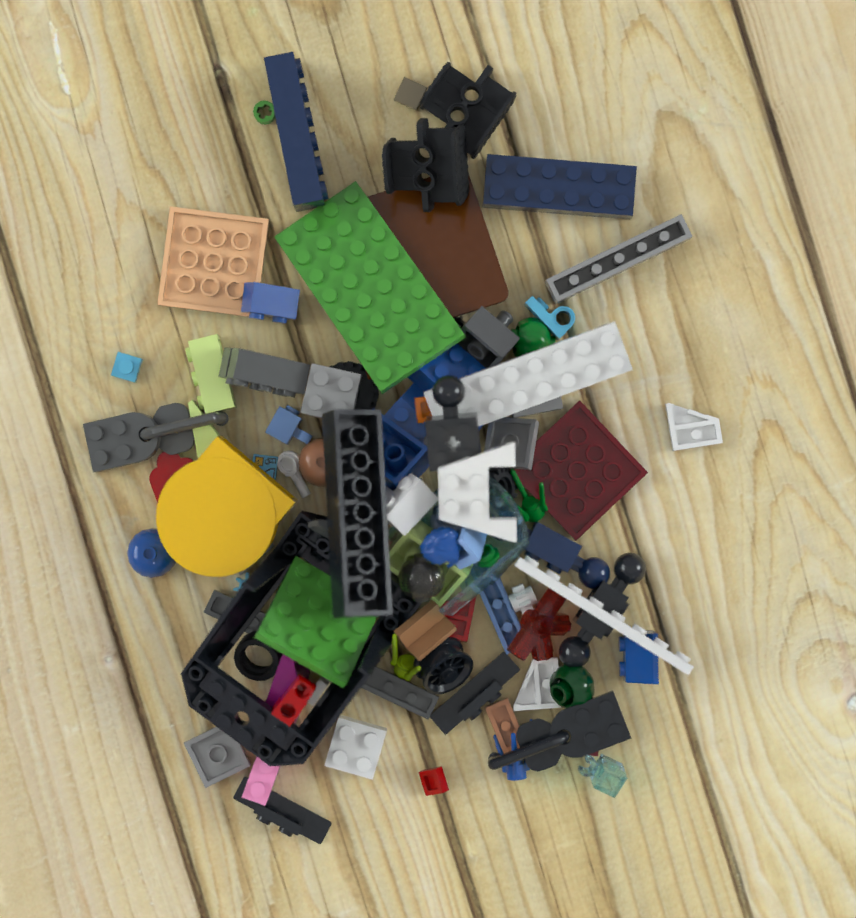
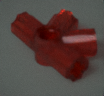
M548 588L534 610L529 609L522 615L520 620L521 629L507 650L522 661L526 660L530 652L532 659L536 661L552 658L554 650L551 636H564L567 632H570L572 625L569 615L557 613L566 601V598Z

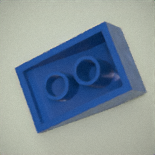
M413 383L384 416L424 444V438L426 437L425 422L417 423L414 397L424 396V391Z

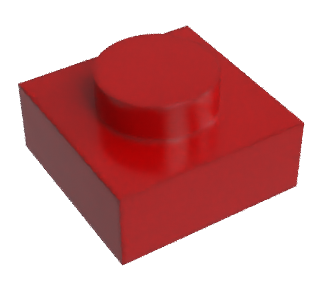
M442 766L418 772L426 796L449 791Z

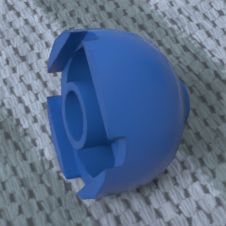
M155 528L142 530L129 543L127 551L129 563L133 570L141 576L149 578L163 576L176 563L164 548L158 531Z

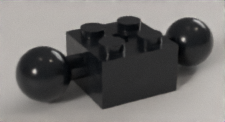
M452 375L440 377L432 388L433 398L438 405L442 406L443 415L427 416L425 419L430 472L438 471L439 466L481 453L477 412L458 414V405L464 399L465 387L459 378ZM451 437H455L456 441H460L457 447H452L451 444H448Z
M631 552L620 555L614 564L616 577L609 585L602 580L598 589H592L586 599L589 600L592 596L604 604L602 609L611 614L612 610L623 615L629 606V603L626 602L629 597L623 594L628 584H636L641 581L646 572V565L642 557ZM580 607L572 620L582 627L577 636H571L563 640L559 647L560 660L568 667L584 666L590 658L591 650L589 643L593 637L596 636L601 640L603 636L608 637L614 629Z

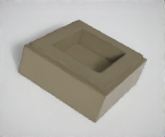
M404 77L394 101L417 111L427 87Z

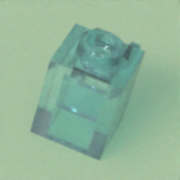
M603 754L600 755L597 761H595L594 757L586 755L584 757L585 761L591 765L587 768L579 765V773L585 777L590 776L594 789L615 798L628 779L623 764Z

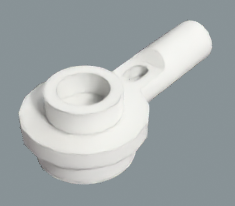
M289 450L281 453L277 462L278 469L286 477H291L302 498L310 495L311 493L299 472V455Z

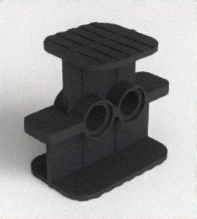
M447 62L424 93L420 102V108L422 110L426 109L445 122L446 126L444 128H456L459 124H463L466 133L467 153L471 155L472 159H475L513 105L517 93L510 92L490 78L493 72V68L490 65L486 66L477 81L474 82L453 68L450 62ZM469 90H474L478 93L479 97L474 101H469L464 94ZM459 110L463 112L465 117L462 121L457 122L451 118V113Z
M420 118L416 124L417 141H397L396 138H391L387 141L382 151L384 189L387 194H392L396 190H419L422 194L423 212H431L435 202H455L457 206H461L465 202L469 194L467 141L463 124H459L456 128H429L428 118ZM421 148L426 149L429 152V158H425L421 155ZM422 173L428 174L431 177V182H426L422 178Z

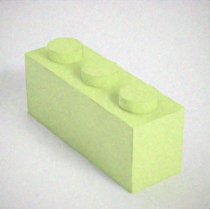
M215 334L188 341L189 347L185 348L188 362H193L195 371L191 372L194 386H199L201 395L197 396L200 410H205V414L237 408L232 386L226 384L225 378L218 377L223 357L219 335Z

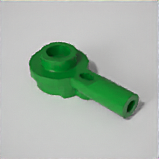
M485 544L481 559L476 562L477 565L482 568L495 565L500 555L499 550L491 544Z

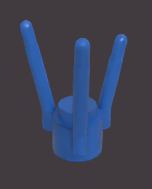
M511 733L512 750L517 749L515 733ZM495 734L493 738L497 751L500 755L504 754ZM522 759L502 767V772L507 773V780L511 781L526 779V771L530 770L525 759L524 761Z

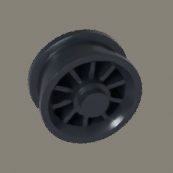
M448 637L422 660L418 661L415 658L413 668L421 666V670L416 675L423 679V686L427 692L434 695L448 693L462 685L470 676L474 665L473 660L469 654L463 652V645L458 639Z

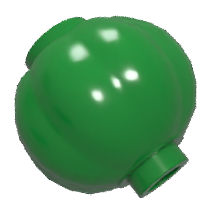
M535 317L524 318L517 323L516 329H510L520 338L512 348L515 357L554 344L556 340L555 336H551L549 328L540 319Z

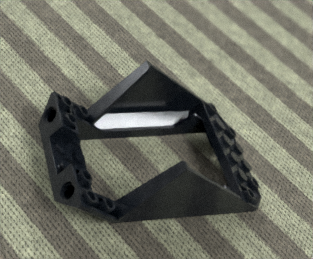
M303 510L296 517L275 549L244 582L181 672L189 707L269 766L298 765L306 762L392 644L394 631L411 618L424 601L419 591L390 571L393 615L379 617L347 684L342 688L332 682L300 726H297L295 723L288 726L271 714L272 706L218 666L279 587L295 556L304 558L314 567L330 575L329 540L308 528V522L327 520V516ZM238 712H245L249 716V721L240 719Z

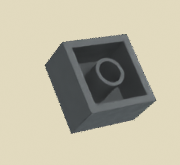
M481 306L461 329L466 338L457 344L485 368H489L499 364L520 338L507 328L513 322V317L510 313L502 310L495 318Z

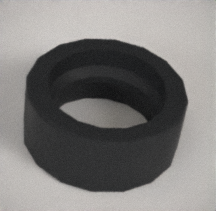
M252 631L242 638L235 649V666L248 679L266 681L276 674L282 653L254 638L257 631ZM252 645L265 648L272 656V664L264 667L255 665L246 656V648Z

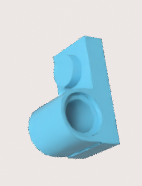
M533 296L524 304L536 318L540 319L549 328L550 333L557 340L575 322V313L569 307L560 306L549 314L546 311L549 308L548 305L540 297L535 299ZM563 312L569 316V323L567 325H560L556 321L558 313Z

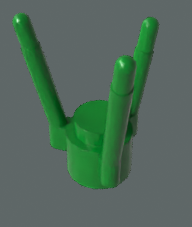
M513 468L510 469V473L524 500L520 507L506 493L502 497L521 515L524 522H537L544 517L545 511L548 510L545 503L544 484L542 482L539 483L540 501L533 496L528 497Z

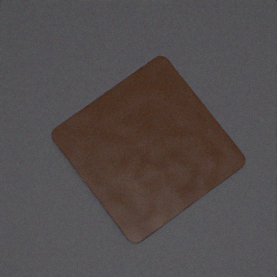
M470 176L468 177L469 194L461 206H457L455 202H435L431 212H423L422 194L419 190H396L392 194H387L384 191L368 196L370 202L453 318L476 311L481 306L486 308L502 303L508 298L509 291ZM431 177L424 178V180L431 182Z

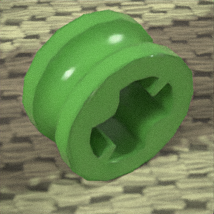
M263 100L254 106V117L260 124H270L276 118L271 102ZM265 106L269 107L268 110L271 112V115H266L264 119L260 118L259 109L264 110Z

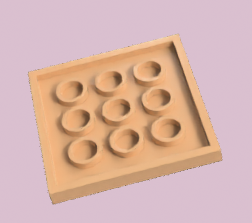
M170 206L157 305L249 317L248 313L241 312L244 283H261L269 219Z

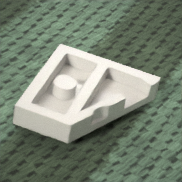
M671 403L665 404L673 451L723 443L719 418Z
M558 657L532 659L513 705V711L562 708L553 700L549 684L550 677L558 669Z

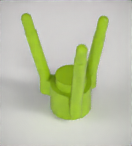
M393 634L390 664L394 666L393 670L397 677L410 681L412 676L421 670V666L413 668L415 660L413 655L405 654L398 658L397 634Z

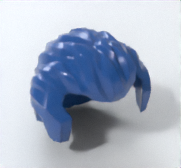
M443 526L432 530L426 535L420 546L423 557L433 564L440 565L449 562L447 564L448 568L454 566L459 561V551L464 550L458 541L460 532Z

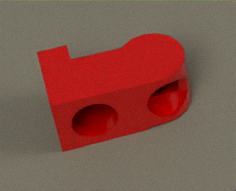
M299 674L285 693L275 702L271 714L288 726H291L307 705L317 685Z

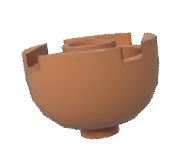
M317 438L308 442L302 448L299 455V470L302 477L308 483L317 487H326L323 438Z

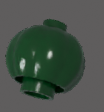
M563 664L550 677L551 696L563 708L582 705L594 696L593 677L583 666L568 667Z

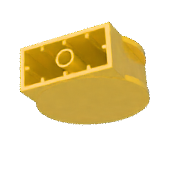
M221 435L214 439L198 460L182 467L165 484L158 499L156 509L157 531L168 554L185 569L209 577L229 576L247 569L268 550L277 533L279 522L298 499Z

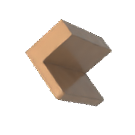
M431 600L398 627L394 633L397 634V638L403 647L420 661L452 635L457 628L444 616L438 604Z

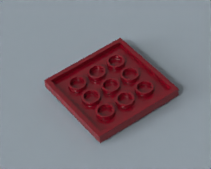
M580 400L536 441L532 469H514L522 485L539 501V483L542 482L544 484L545 503L548 507L547 512L575 541L648 473Z

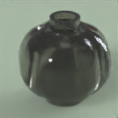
M416 553L414 558L405 561L398 574L400 589L416 602L430 601L433 596L440 593L445 582V571L442 565L433 564L423 557L422 553Z

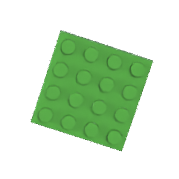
M295 556L254 638L343 688L351 676L377 617L333 619L330 575Z

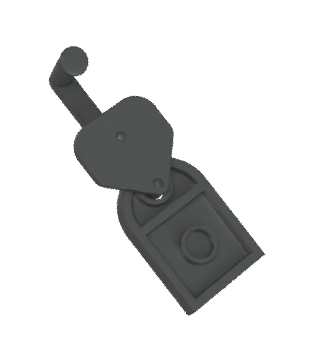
M172 403L159 407L153 418L144 413L131 412L85 423L83 428L93 472L146 461L154 456L159 448L170 455L189 451L195 443L193 429L212 424L224 426L228 423L229 417L225 412L219 411L190 418L189 410L185 405Z

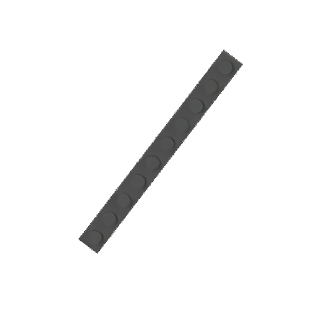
M214 590L204 613L219 619L233 598L218 590ZM260 611L245 632L257 631L266 613ZM377 666L361 687L428 720L439 699L438 695L431 694L425 689Z

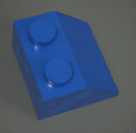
M646 630L648 631L645 635L652 641L656 637L658 638V633L653 630ZM625 635L619 637V652H623V662H619V676L624 677L626 683L659 684L658 656Z

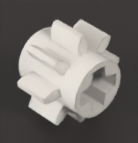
M521 583L512 587L513 594L508 595V598L515 613L521 611L525 615L534 611L532 605L538 603L531 586L524 588Z

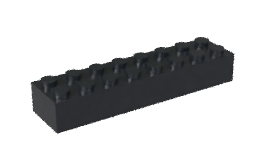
M333 409L322 414L333 619L393 615L381 410Z

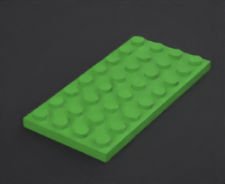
M355 181L324 202L325 205L318 206L274 236V238L380 392L384 394L466 338V336Z

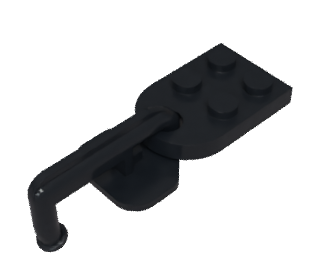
M614 691L596 696L582 705H575L561 710L555 715L551 723L537 718L520 725L516 732L520 748L501 755L496 752L491 753L488 757V767L491 770H496L525 759L527 766L531 770L542 771L555 766L561 754L571 758H579L631 739Z

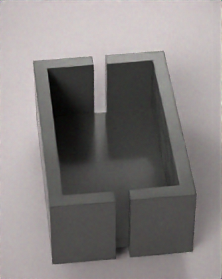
M224 348L218 377L225 378L226 384L248 387V384H250L249 389L295 398L296 393H305L310 364L241 348Z

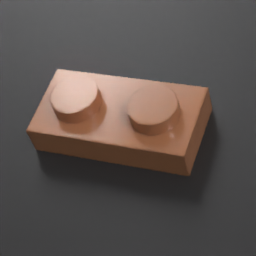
M505 698L485 707L503 753L512 751L511 733L516 734L519 728L509 700ZM516 738L517 748H520V746H519V744H518V741H517V738Z

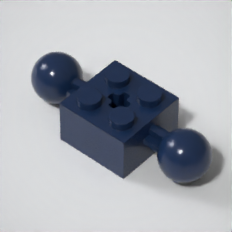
M505 509L493 515V517H516L517 540L523 542L521 548L526 550L525 556H529L536 562H539L540 558L547 561L546 567L558 574H561L562 570L567 573L570 569L576 571L580 582L590 589H598L602 580L606 583L610 578L608 564L598 557H591L586 560L579 557L578 553L582 548L581 545L539 522H535L531 530L522 525L520 516L513 510Z

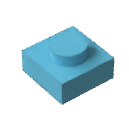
M118 352L111 376L136 383L143 359Z

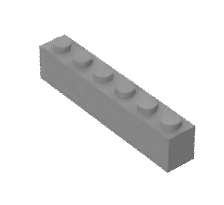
M682 214L546 279L545 284L556 305L690 240L693 236Z

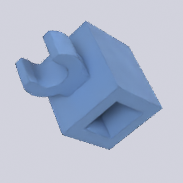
M289 405L285 409L279 406L265 433L289 445L293 437L306 444L313 437L298 428L303 419L298 417L300 412Z

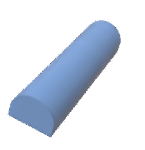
M474 563L470 573L506 655L528 646L527 637L512 607L495 565L482 568L477 563Z

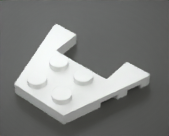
M509 442L501 447L492 448L472 457L468 456L438 467L439 520L511 542H517L516 517H489L488 470L489 467H516L515 442Z

